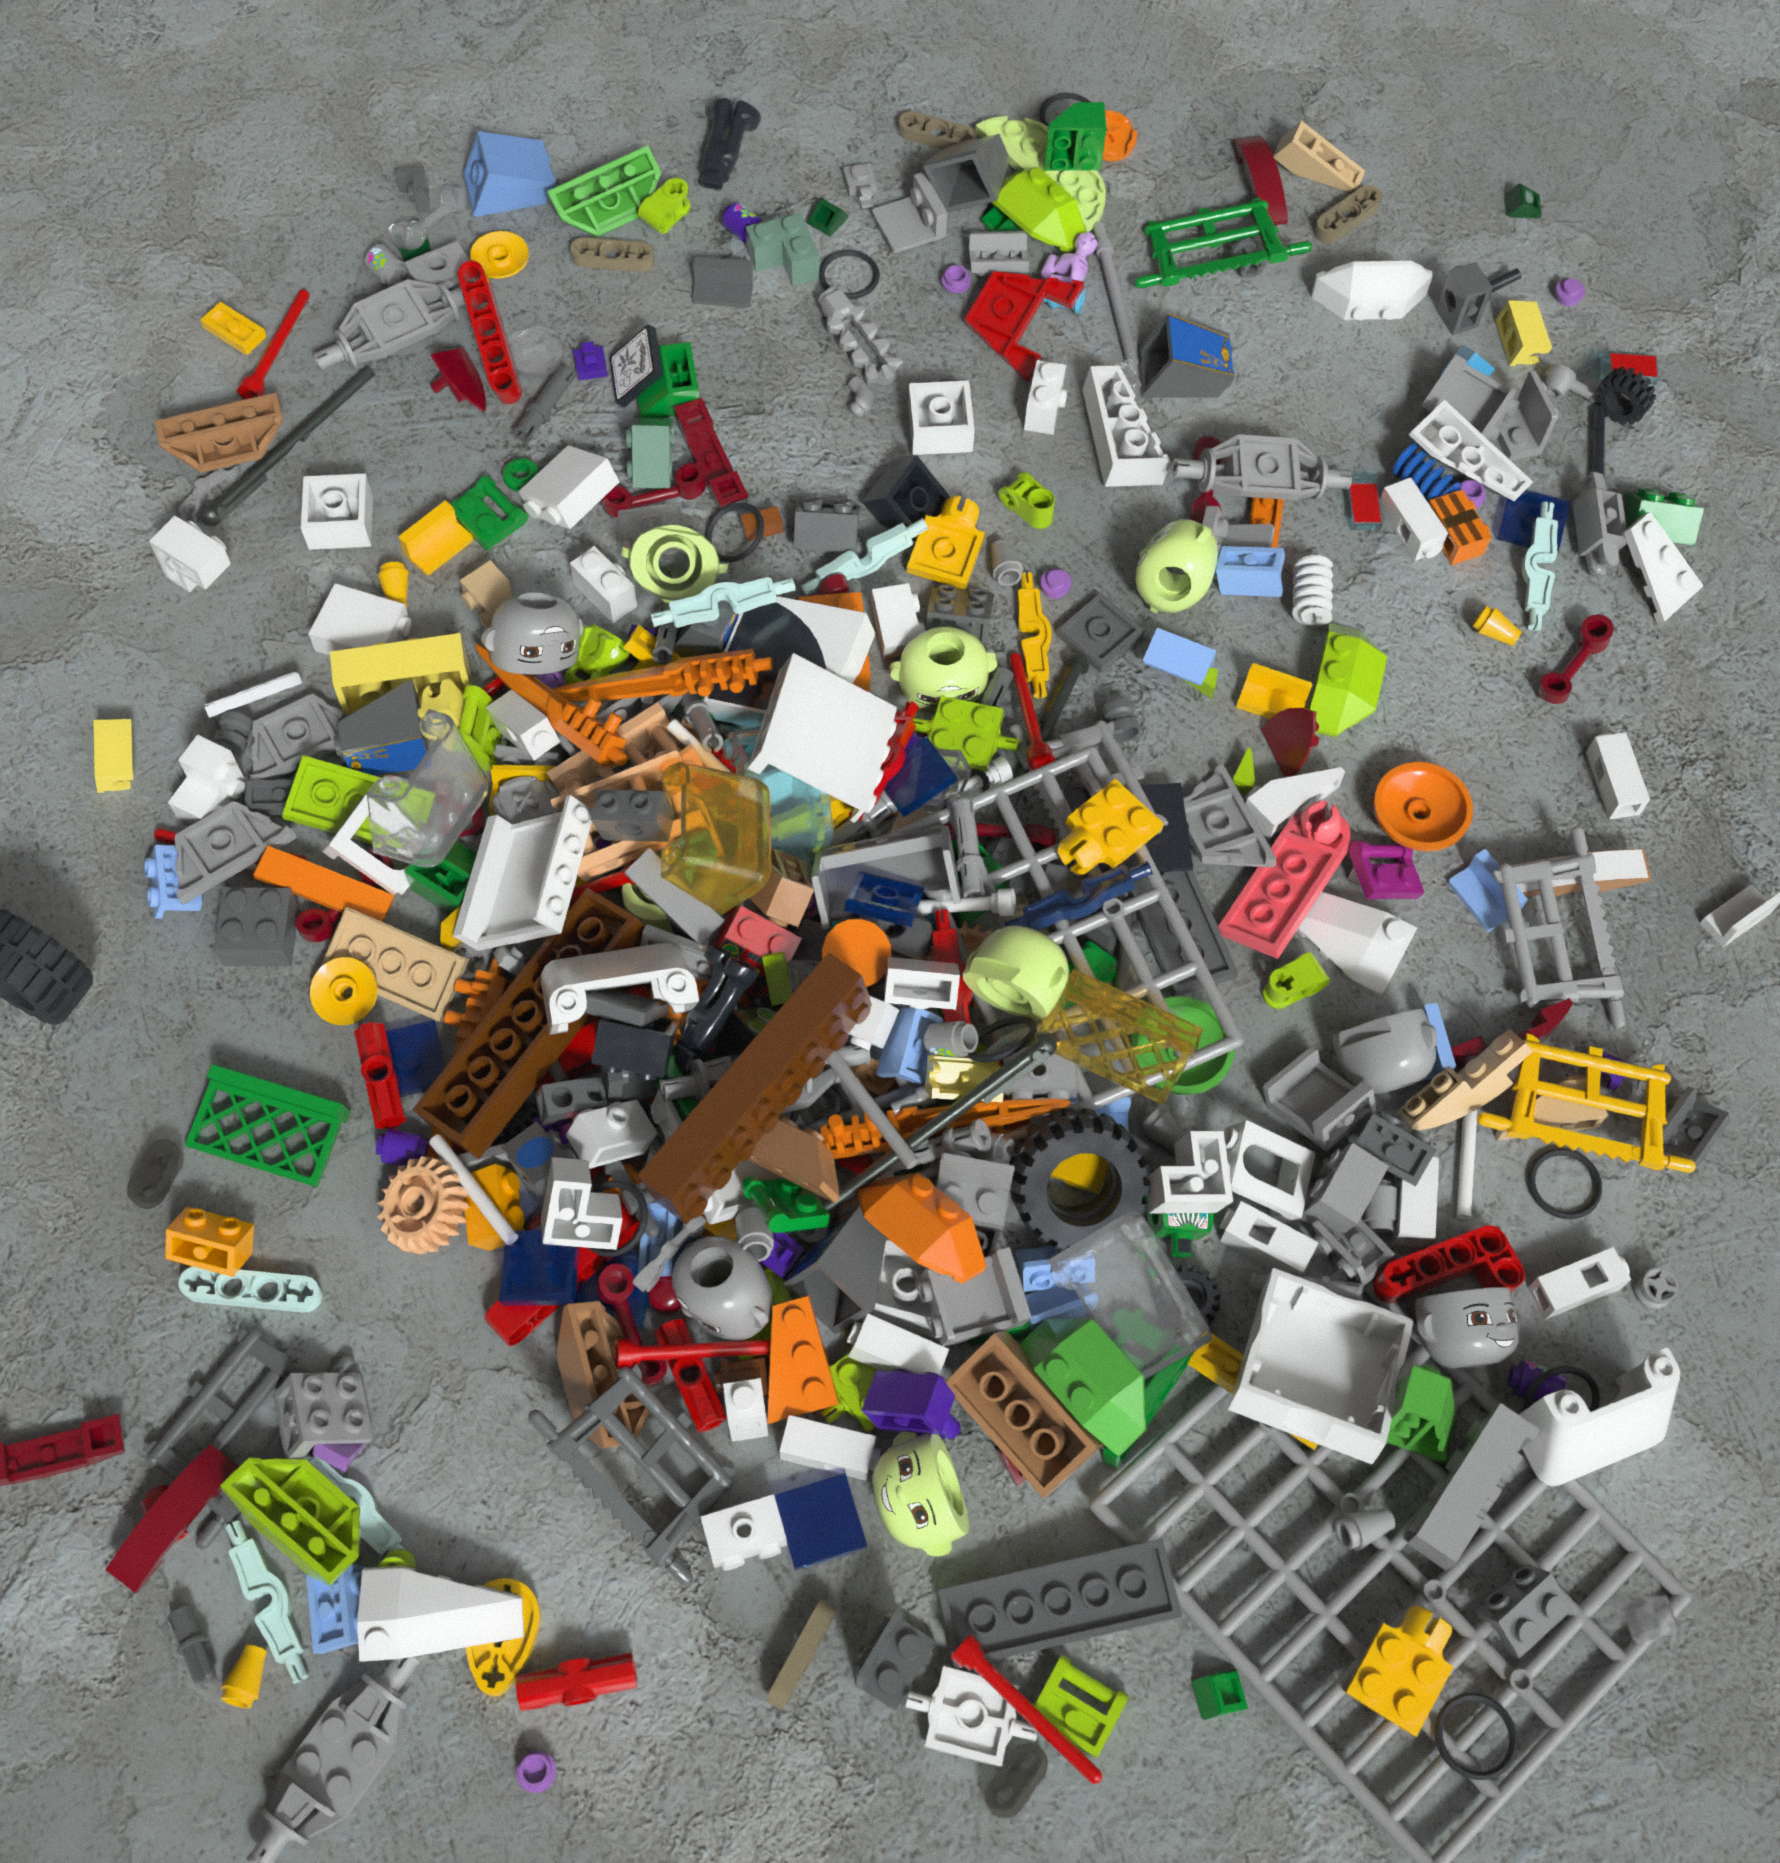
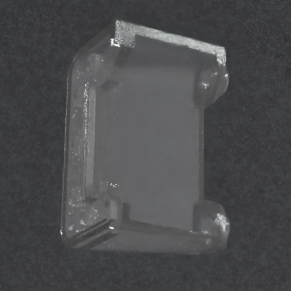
M428 709L420 721V731L424 737L428 738L429 750L408 779L391 775L382 777L373 784L366 794L373 852L425 868L434 867L443 861L488 794L487 777L453 719L445 713Z
M1137 1211L1120 1216L1048 1260L1052 1267L1050 1268V1274L1054 1282L1061 1288L1064 1286L1068 1290L1075 1289L1091 1319H1094L1144 1374V1380L1212 1340V1335L1206 1321L1151 1227Z

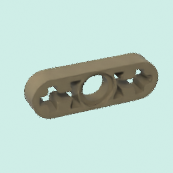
M907 111L899 118V134L902 138L943 150L948 146L963 143L964 139L965 142L977 139L976 131L969 126L919 112ZM934 130H941L945 134L942 136H934L931 134V132Z
M1362 186L1325 212L1317 220L1314 232L1316 238L1323 243H1334L1375 214L1379 209L1382 199L1380 190L1374 186ZM1350 211L1355 214V217L1347 218L1341 212Z
M581 237L574 240L570 246L572 261L579 267L646 272L652 269L655 264L654 250L650 244L645 242ZM610 251H616L620 253V255L616 258H608L605 256Z
M820 1599L773 1683L766 1702L782 1711L785 1709L838 1611L837 1607Z

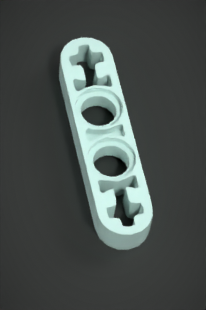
M191 1266L180 1275L178 1283L180 1291L190 1301L281 1311L311 1312L320 1305L323 1297L320 1286L311 1277L250 1270H239L234 1277ZM198 1276H200L205 1283L214 1284L215 1294H213L214 1291L210 1286H198L196 1292H194L189 1284L190 1282H196ZM237 1278L242 1281V1289L238 1294L234 1296L224 1295L223 1288L229 1280ZM265 1283H277L278 1292L273 1298L269 1300L260 1298L259 1291ZM289 1284L288 1288L292 1292L299 1293L303 1292L305 1287L308 1286L313 1295L306 1296L304 1302H301L297 1295L287 1294L286 1285Z

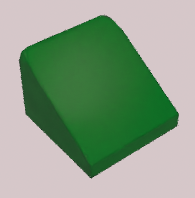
M997 206L991 208L980 219L990 232L1016 231L1021 228Z
M1237 1669L1210 1674L1192 1682L1202 1720L1248 1709Z

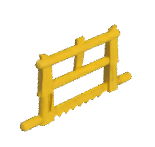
M1526 1034L1523 1041L1533 1052L1520 1063L1517 1080L1512 1090L1516 1091V1097L1510 1120L1507 1117L1482 1112L1477 1116L1479 1125L1502 1131L1507 1130V1136L1528 1140L1529 1137L1539 1138L1546 1145L1553 1142L1559 1148L1566 1145L1572 1151L1579 1148L1585 1154L1593 1151L1598 1157L1605 1153L1610 1159L1614 1160L1618 1156L1625 1163L1630 1159L1639 1161L1638 1165L1653 1170H1663L1665 1166L1668 1169L1691 1173L1696 1168L1695 1162L1691 1159L1670 1154L1666 1156L1663 1152V1124H1667L1665 1085L1669 1084L1671 1080L1669 1073L1664 1071L1665 1065L1657 1064L1647 1068L1603 1058V1049L1589 1046L1588 1054L1541 1044L1536 1037ZM1540 1058L1586 1068V1091L1538 1080ZM1601 1071L1646 1081L1644 1104L1599 1094ZM1536 1094L1642 1118L1640 1147L1533 1122Z

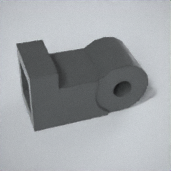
M582 1078L541 1085L535 1095L542 1126L554 1124L557 1120L575 1117L585 1109L596 1110L608 1106L605 1087L601 1078L584 1080Z

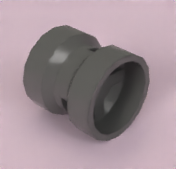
M1116 699L1107 703L1102 708L1101 712L1106 723L1114 722L1115 730L1113 736L1117 743L1130 741L1140 734L1139 722L1133 718L1135 710L1131 700Z
M225 711L222 713L219 721L220 731L215 733L213 742L230 750L234 756L242 755L248 744L246 736L250 735L252 731L253 721L242 713Z

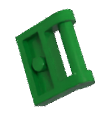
M488 475L481 477L475 487L450 503L454 508L457 522L472 534L473 539L485 551L522 527L529 517L528 513L521 507L517 508L496 487V482ZM488 496L509 517L502 521L482 499Z
M748 1176L742 1181L741 1191L746 1198L753 1200L765 1216V1224L771 1232L781 1233L828 1227L830 1214L812 1191L785 1178L761 1181L757 1176Z

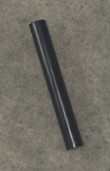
M1596 408L1593 410L1592 472L1603 474L1605 481V410Z

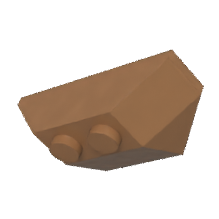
M272 393L155 420L154 422L161 449L202 473L262 459L283 422V416L277 393Z
M781 1115L775 1128L768 1134L764 1133L757 1141L754 1152L747 1160L831 1202L837 1203L840 1196L833 1154L823 1145L825 1138L808 1127L804 1131L799 1130V1126Z
M599 1301L567 1304L563 1307L556 1357L573 1421L586 1411L584 1408L585 1404L594 1401L619 1379L618 1370H616L614 1363L615 1339H625L620 1323L605 1312L606 1308ZM631 1392L612 1413L638 1439L639 1432L646 1421L649 1411ZM602 1424L589 1436V1439L600 1449L621 1446Z

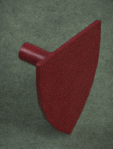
M462 347L432 353L430 356L442 373L441 376L430 384L432 390L435 393H439L448 386L458 403L467 400L473 406L485 412L486 396L484 386L478 371L465 349Z
M1304 707L1288 708L1278 712L1261 728L1284 778L1295 776L1306 762L1311 748L1319 744V737L1315 734L1319 729V724L1316 722V711Z

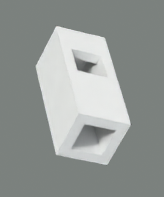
M1408 478L1384 487L1379 501L1380 510L1413 560L1436 556L1442 550L1448 532L1413 480Z
M510 690L486 707L498 731L533 761L560 743L548 718L513 690Z
M1605 732L1596 736L1586 751V755L1608 819L1640 815L1650 801V797L1627 733L1613 734L1612 732Z
M1432 1157L1416 1187L1395 1176V1187L1399 1190L1396 1232L1392 1233L1393 1245L1425 1249L1435 1240L1439 1158Z
M1242 1201L1236 1212L1231 1209L1227 1211L1220 1225V1228L1225 1230L1220 1242L1270 1269L1276 1268L1296 1276L1303 1274L1319 1243Z
M1612 1247L1537 1277L1528 1289L1546 1320L1621 1290L1631 1278L1629 1276L1628 1264L1623 1257L1618 1256L1615 1248Z
M870 1314L865 1316L861 1324L854 1323L846 1341L852 1345L848 1357L880 1371L890 1372L894 1369H900L915 1374H923L924 1372L940 1374L949 1351L946 1347Z
M761 1378L723 1384L732 1442L769 1436Z
M789 1415L779 1452L781 1460L867 1481L869 1470L874 1471L880 1459L881 1449L875 1448L876 1436Z

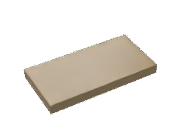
M345 907L321 967L330 960L340 957L357 959L366 964L375 975L378 986L377 995L436 1021L443 1022L455 995V982L457 978H462L469 959L355 909Z

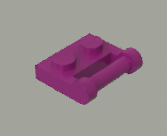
M1366 841L1352 842L1349 854L1366 899H1418L1425 893L1412 861L1413 849L1402 846L1397 842L1394 845L1368 844ZM1369 857L1394 858L1396 864H1371Z

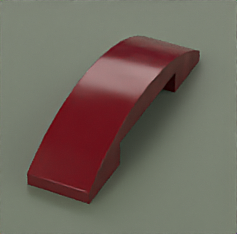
M1261 136L1233 139L1239 164H1244L1254 197H1260V200L1268 202L1267 212L1275 226L1287 224L1288 214L1283 185L1269 145Z
M699 398L675 406L674 412L694 463L703 466L706 487L719 508L747 499V491L737 470H733L725 454L703 399Z
M1568 998L1540 1010L1531 1023L1533 1028L1517 1034V1036L1525 1040V1035L1530 1034L1536 1037L1539 1043H1543L1566 1016L1573 1002ZM1482 1036L1451 1048L1456 1064L1455 1068H1465L1469 1061L1488 1048Z
M116 1414L80 1423L81 1428L19 1443L5 1445L3 1442H0V1486L62 1474L124 1453L125 1445L120 1415Z
M210 1444L184 1469L148 1510L107 1566L106 1571L137 1594L163 1563L161 1561L163 1556L212 1497L216 1499L222 1491L220 1485L240 1466Z

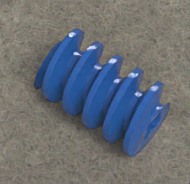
M1418 443L1411 444L1406 448L1393 467L1392 473L1396 478H1401V481L1408 478L1413 480L1428 504L1430 500L1459 491L1461 487L1459 482L1449 486L1453 479L1451 474L1441 478L1445 471L1443 466L1433 470L1436 464L1434 458L1424 462L1428 455L1426 450L1416 454L1420 447Z

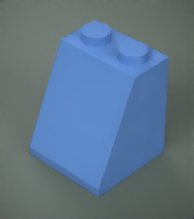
M477 131L462 173L473 216L479 217L546 204L548 200L547 191L555 188L556 177L552 174L550 156L546 153L543 140Z

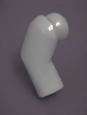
M856 376L848 384L849 388L856 395L855 401L850 404V409L857 417H861L866 411L869 412L871 409L874 395L859 376Z

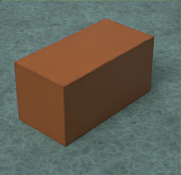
M777 506L759 510L764 519L763 537L783 533V521ZM752 512L740 515L741 528L746 542L755 540L758 532L756 516Z

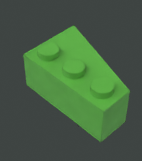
M1413 1365L1396 1385V1402L1387 1443L1447 1464L1457 1426L1451 1379L1441 1376L1440 1372L1432 1367H1416Z

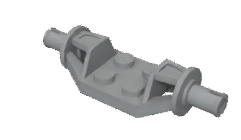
M407 279L354 303L339 329L333 331L335 344L319 352L312 353L316 366H319L318 369L322 372L324 369L345 361L354 370L358 368L357 364L385 357L437 333L451 321L454 323L460 321L458 308L466 304L461 286L449 291L442 282L431 284ZM439 297L441 302L427 306L422 298ZM358 327L361 336L349 343L346 338Z
M1238 434L1212 449L1205 448L1199 460L1175 458L1172 463V471H1176L1172 473L1173 478L1197 479L1198 488L1202 492H1208L1211 489L1240 497L1299 500L1308 497L1319 499L1324 494L1326 488L1348 490L1352 482V477H1346L1352 474L1350 470L1328 469L1325 458L1316 456L1297 438ZM1226 457L1224 465H1216V459ZM1300 462L1309 467L1308 472L1300 471Z
M856 1045L843 1046L837 1051L848 1067L870 1063V1050ZM740 1055L719 1057L707 1062H702L700 1059L692 1060L690 1075L660 1080L659 1086L661 1096H663L662 1100L669 1102L670 1100L694 1096L699 1104L710 1091L709 1085H715ZM825 1061L823 1068L824 1073L813 1080L811 1078L802 1088L801 1096L792 1106H787L782 1113L809 1108L832 1084L840 1082L839 1077L827 1061Z
M413 1656L393 1659L380 1678L375 1677L372 1679L363 1673L360 1677L362 1679L361 1682L329 1705L280 1772L268 1808L264 1807L261 1811V1814L269 1821L268 1825L270 1827L253 1851L246 1857L251 1863H273L289 1841L294 1842L295 1840L305 1846L309 1838L347 1819L397 1749L402 1710L407 1706V1704L399 1699L400 1694L398 1691L421 1662ZM390 1700L392 1703L379 1729L375 1724ZM314 1808L320 1811L300 1830L296 1828Z

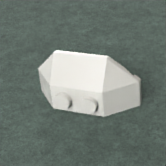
M1413 261L1350 262L1335 267L1328 272L1316 273L1311 296L1343 320L1402 319L1426 296L1433 274L1431 270L1425 269Z

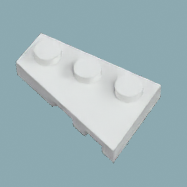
M1650 511L1638 518L1623 533L1636 567L1640 568L1647 583L1644 586L1647 598L1652 597L1657 610L1654 613L1656 623L1659 624L1666 621L1703 587V584Z

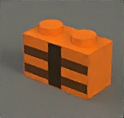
M1463 489L1430 500V507L1448 532L1442 551L1450 565L1452 566L1484 555L1491 539L1490 529L1482 522L1476 512L1475 504L1472 500L1468 499Z

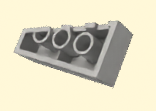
M1502 1403L1492 1410L1481 1422L1474 1419L1463 1436L1468 1441L1463 1451L1461 1452L1456 1449L1445 1466L1450 1471L1445 1481L1443 1482L1438 1479L1428 1493L1427 1499L1432 1501L1426 1512L1419 1510L1410 1523L1408 1529L1413 1534L1407 1544L1446 1571L1456 1564L1483 1522L1484 1518L1480 1514L1482 1511L1486 1513L1502 1492V1487L1498 1485L1499 1482H1505L1521 1462L1523 1456L1517 1452L1530 1441H1534L1541 1429Z

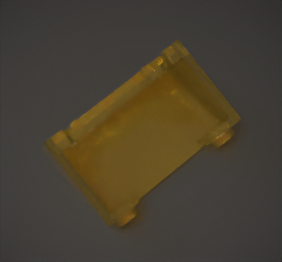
M677 762L669 765L663 772L662 786L670 795L681 792V837L668 843L662 850L661 877L723 915L760 891L770 878L772 868L769 787L757 778L687 762Z

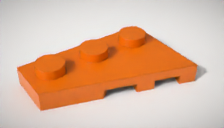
M810 1295L777 1303L772 1307L767 1424L788 1419L789 1415H802L837 1405L840 1402Z

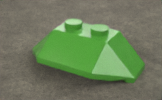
M647 145L547 191V195L561 221L597 238L639 218V207L647 197L655 192L661 170Z
M1045 1319L1020 1343L1033 1370L1079 1423L1117 1456H1120L1146 1431L1144 1374L1094 1319Z

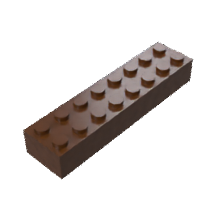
M586 888L567 912L561 934L551 935L545 940L412 1110L431 1127L477 1159H480L591 1016V1014L584 1013L578 1020L568 1023V1032L549 1034L541 985V974L544 967L549 962L557 959L640 947L642 932L645 928L640 920L591 889Z
M829 952L637 1175L657 1203L686 1225L692 1218H698L704 1212L708 1205V1199L713 1193L727 1185L735 1167L752 1155L755 1150V1144L764 1133L768 1134L775 1128L779 1115L784 1109L796 1103L801 1096L802 1088L805 1084L822 1072L825 1061L832 1052L840 1050L848 1039V1033L856 1024L863 1023L868 1017L872 1003L861 974Z

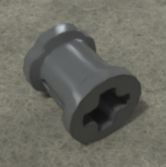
M1250 238L1238 241L1231 248V256L1235 257L1256 252L1255 242ZM1265 261L1254 265V268H1251L1250 265L1246 268L1240 266L1241 275L1244 278L1257 276L1263 271L1266 265Z

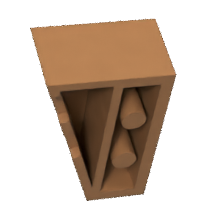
M740 836L725 873L768 916L771 922L783 927H787L788 923L798 927L814 892V886L803 859Z

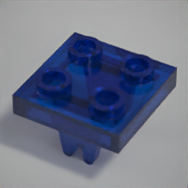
M542 1230L515 1231L518 1239L513 1244H505L499 1302L503 1306L575 1304L580 1247L543 1244Z

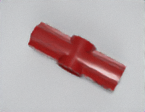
M374 1022L362 1024L357 1030H354L361 1061V1074L365 1080L374 1125L377 1129L399 1127L401 1123L406 1121V1116L398 1086L399 1077L394 1068L385 1025ZM378 1072H387L382 1079H373Z
M683 1318L662 1324L654 1331L659 1345L694 1343ZM667 1359L666 1362L673 1375L676 1387L681 1393L697 1432L710 1431L725 1422L727 1416L702 1359ZM686 1369H697L700 1372L697 1380L690 1383L681 1380V1375Z
M623 1653L597 1660H592L591 1658L574 1659L557 1664V1668L516 1676V1694L521 1712L546 1708L557 1704H562V1706L580 1705L597 1700V1696L638 1688L633 1653Z

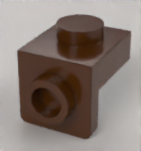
M765 1357L728 1363L727 1358L720 1359L721 1370L714 1371L717 1393L724 1392L723 1384L761 1378L763 1398L769 1397Z

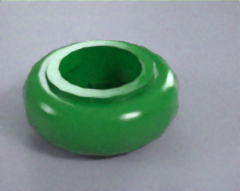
M518 458L510 461L504 467L502 477L509 489L519 492L540 470L535 462L525 458ZM519 472L529 473L525 478L519 479L514 477Z

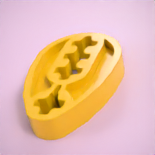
M509 1578L495 1579L483 1586L504 1592L506 1588L510 1587L513 1594L522 1596L524 1637L503 1641L500 1648H497L496 1642L465 1647L469 1668L478 1688L486 1695L492 1697L506 1693L516 1681V1676L521 1675L535 1647L541 1624V1608L536 1596L525 1584ZM497 1660L498 1671L504 1675V1680L497 1681L495 1688H490V1683L484 1679L485 1673H492Z

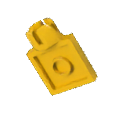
M951 496L945 501L939 516L931 517L926 515L924 521L928 530L919 534L907 565V573L966 590L985 539V532L975 528L979 518V507L977 504L966 498L963 509L960 511L957 507L961 496Z
M1115 778L1067 817L1065 824L1072 832L1059 842L1057 852L1065 866L1073 859H1076L1077 864L1070 868V871L1077 875L1086 874L1098 863L1103 862L1114 869L1162 830L1164 823Z
M1418 1605L1408 1609L1397 1628L1381 1623L1344 1692L1413 1737H1417L1454 1667L1442 1657V1650L1452 1633V1627L1442 1617H1439V1619L1433 1618L1426 1632H1424L1433 1612Z

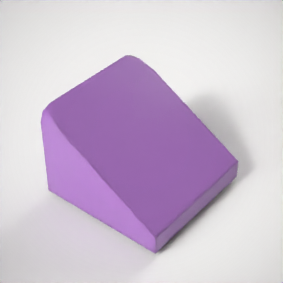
M365 1443L314 1445L312 1455L346 1472Z

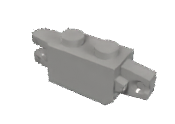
M1591 472L1589 476L1581 481L1580 496L1572 503L1579 555L1586 556L1587 566L1591 575L1600 578L1606 574L1607 568L1613 569L1620 563L1618 558L1619 550L1628 543L1623 533L1626 530L1622 494L1607 490L1603 474Z

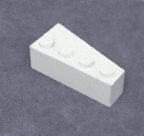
M1090 366L1082 390L1104 486L1163 485L1172 462L1168 454H1163L1159 446L1161 442L1156 432H1151L1146 422L1147 416L1143 409L1138 408L1134 400L1135 394L1120 366Z

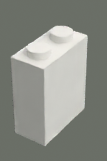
M568 445L519 491V494L524 501V509L530 516L546 520L552 525H560L571 529L619 483V480L607 458Z
M334 584L309 632V637L316 652L330 656L331 651L372 646L381 642H400L403 636H407L410 631L411 619L403 603Z

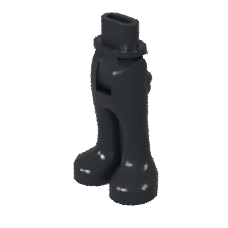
M719 98L710 104L709 118L713 124L703 153V162L700 169L702 175L700 184L705 188L722 189L723 184L728 182L737 162L744 132H752L760 124L761 115L759 111L751 104L742 100L737 101L735 110L732 101L728 98ZM732 121L728 139L723 141L725 130Z
M708 944L704 953V957L713 966L711 980L699 997V1002L690 1010L683 1023L680 1034L684 1040H677L676 1042L679 1050L674 1060L676 1064L689 1072L692 1060L700 1059L705 1061L713 1045L720 1041L722 1029L744 991L756 981L760 973L756 967L746 963V960L713 944Z

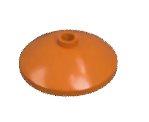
M1410 762L1399 765L1384 775L1374 794V813L1383 831L1397 843L1413 850L1438 851L1448 848L1465 835L1472 821L1473 803L1468 789L1455 774L1436 764ZM1413 815L1421 816L1422 820L1415 818Z

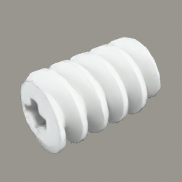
M1321 555L1305 556L1299 559L1293 567L1292 615L1298 623L1310 627L1327 625L1333 618L1331 613L1333 608L1331 602L1333 597L1331 591L1333 587L1331 581L1333 572L1331 567L1333 564L1332 561Z

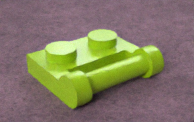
M468 685L464 690L463 699L465 704L458 733L453 736L452 747L456 750L464 751L484 771H491L492 765H497L494 754L495 745H500L502 734L498 731L486 709L494 700L482 688Z
M1061 1654L1034 1706L1078 1749L1097 1759L1130 1695L1120 1689L1118 1692L1114 1691L1071 1665L1072 1660ZM1062 1678L1109 1705L1107 1714H1102L1059 1688L1058 1686Z

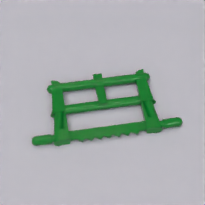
M1260 197L1253 199L1250 203L1210 211L1209 207L1198 209V214L1163 222L1147 221L1144 233L1147 236H1151L1154 251L1152 258L1157 260L1159 274L1154 273L1140 276L1135 279L1134 285L1139 289L1155 286L1158 283H1161L1163 287L1179 284L1180 279L1186 277L1193 279L1197 275L1201 277L1207 273L1213 275L1217 271L1225 272L1229 268L1235 270L1239 266L1246 268L1250 264L1257 265L1261 261L1269 260L1270 264L1284 262L1289 258V255L1294 256L1310 252L1312 250V243L1303 241L1284 247L1277 235L1279 229L1274 225L1267 212L1268 202L1260 200ZM1252 214L1255 225L1216 233L1214 222ZM1203 226L1206 236L1168 243L1165 235L1168 232ZM1254 236H1260L1264 247L1262 251L1184 268H1177L1172 255L1208 246L1215 248L1219 247V244Z

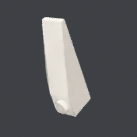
M1445 400L1409 434L1431 456L1513 501L1533 483L1529 477Z
M1321 892L1296 931L1302 937L1309 938L1320 949L1319 953L1326 960L1330 958L1343 971L1342 975L1347 980L1381 998L1417 927L1387 912Z
M403 1565L363 1568L357 1619L359 1661L401 1659L524 1637L522 1596L481 1585L470 1586L450 1581V1577L442 1575L435 1577L415 1572V1568Z

